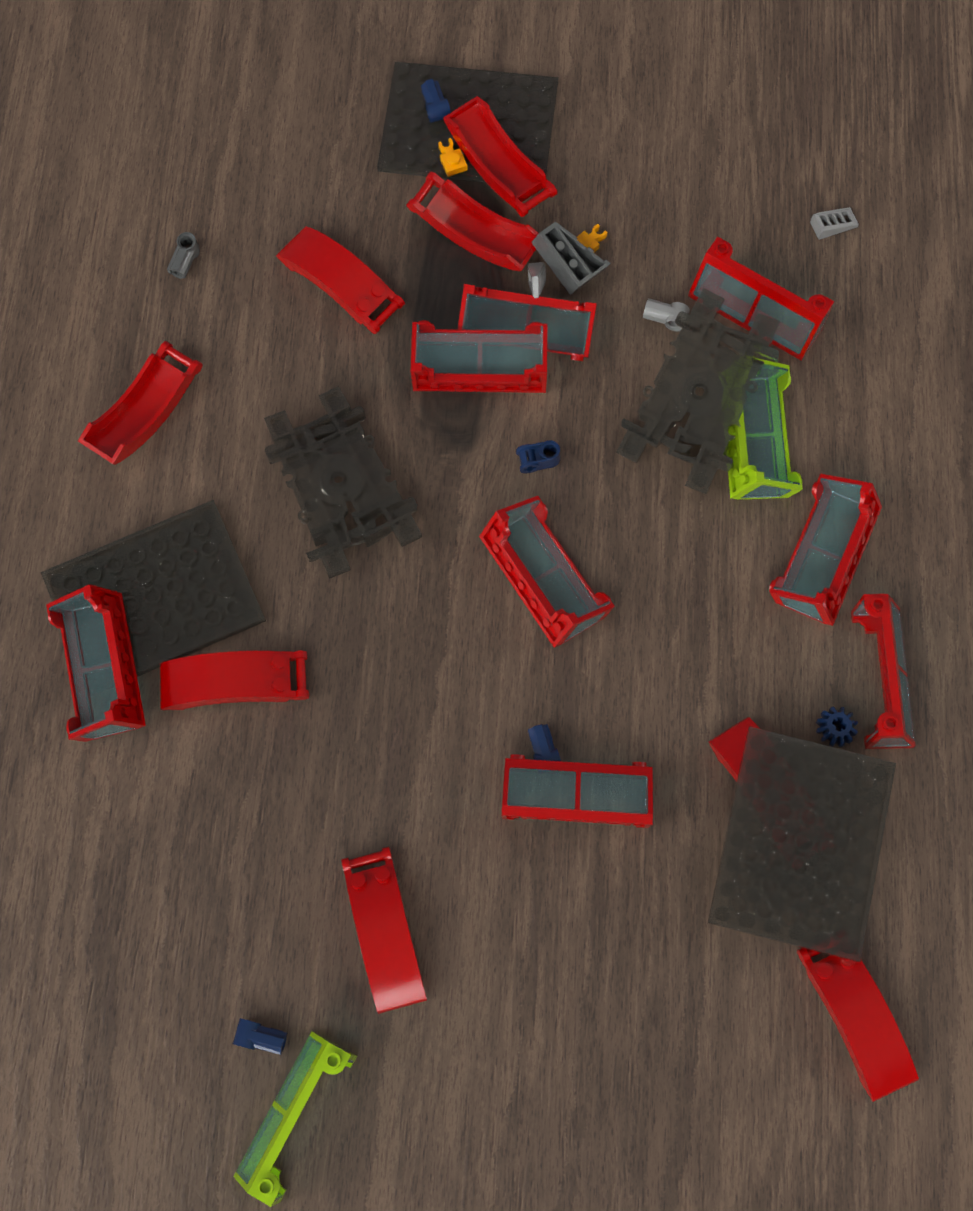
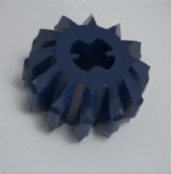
M834 706L830 707L829 712L824 710L821 713L822 718L816 720V724L820 726L817 728L816 733L824 734L821 742L828 739L830 740V747L837 743L840 748L845 745V742L850 744L853 741L852 736H856L858 733L853 728L858 724V721L850 720L853 712H849L846 715L844 714V707H841L837 712ZM834 723L838 724L839 731L835 730L836 726Z

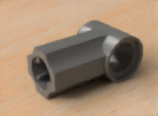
M183 232L177 237V247L167 268L168 273L179 279L186 278L193 260L200 253L197 240L190 232Z

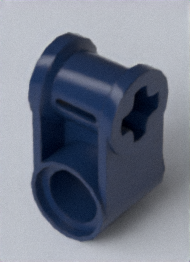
M552 440L526 444L516 449V454L521 462V473L527 474L553 468L560 462V447ZM547 452L555 453L552 457H548L545 454Z

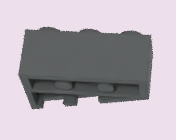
M555 221L541 231L531 243L571 295L603 272L611 263L606 259L602 260L593 253V249L585 247L577 241V237Z

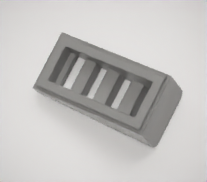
M850 207L813 214L810 221L818 240L859 226ZM845 215L848 216L850 222L846 221L844 217ZM839 217H840V219H841V221H842L841 224L839 223V221H838V219H837V218H839Z
M528 263L529 287L533 297L539 298L546 283L545 263Z

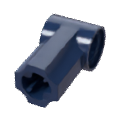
M433 79L426 80L421 85V91L426 102L429 121L432 123L443 120V117L451 113L447 98L444 99L438 81Z
M541 724L528 729L534 751V760L561 761L558 750L554 747L548 724ZM536 769L538 775L557 771Z
M240 1018L232 1044L282 1055L288 1033L263 1027L260 1023Z

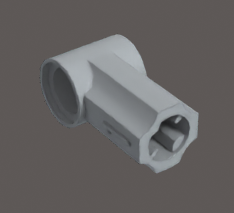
M648 298L643 318L663 323L669 330L680 332L684 329L690 309L681 302L667 304Z

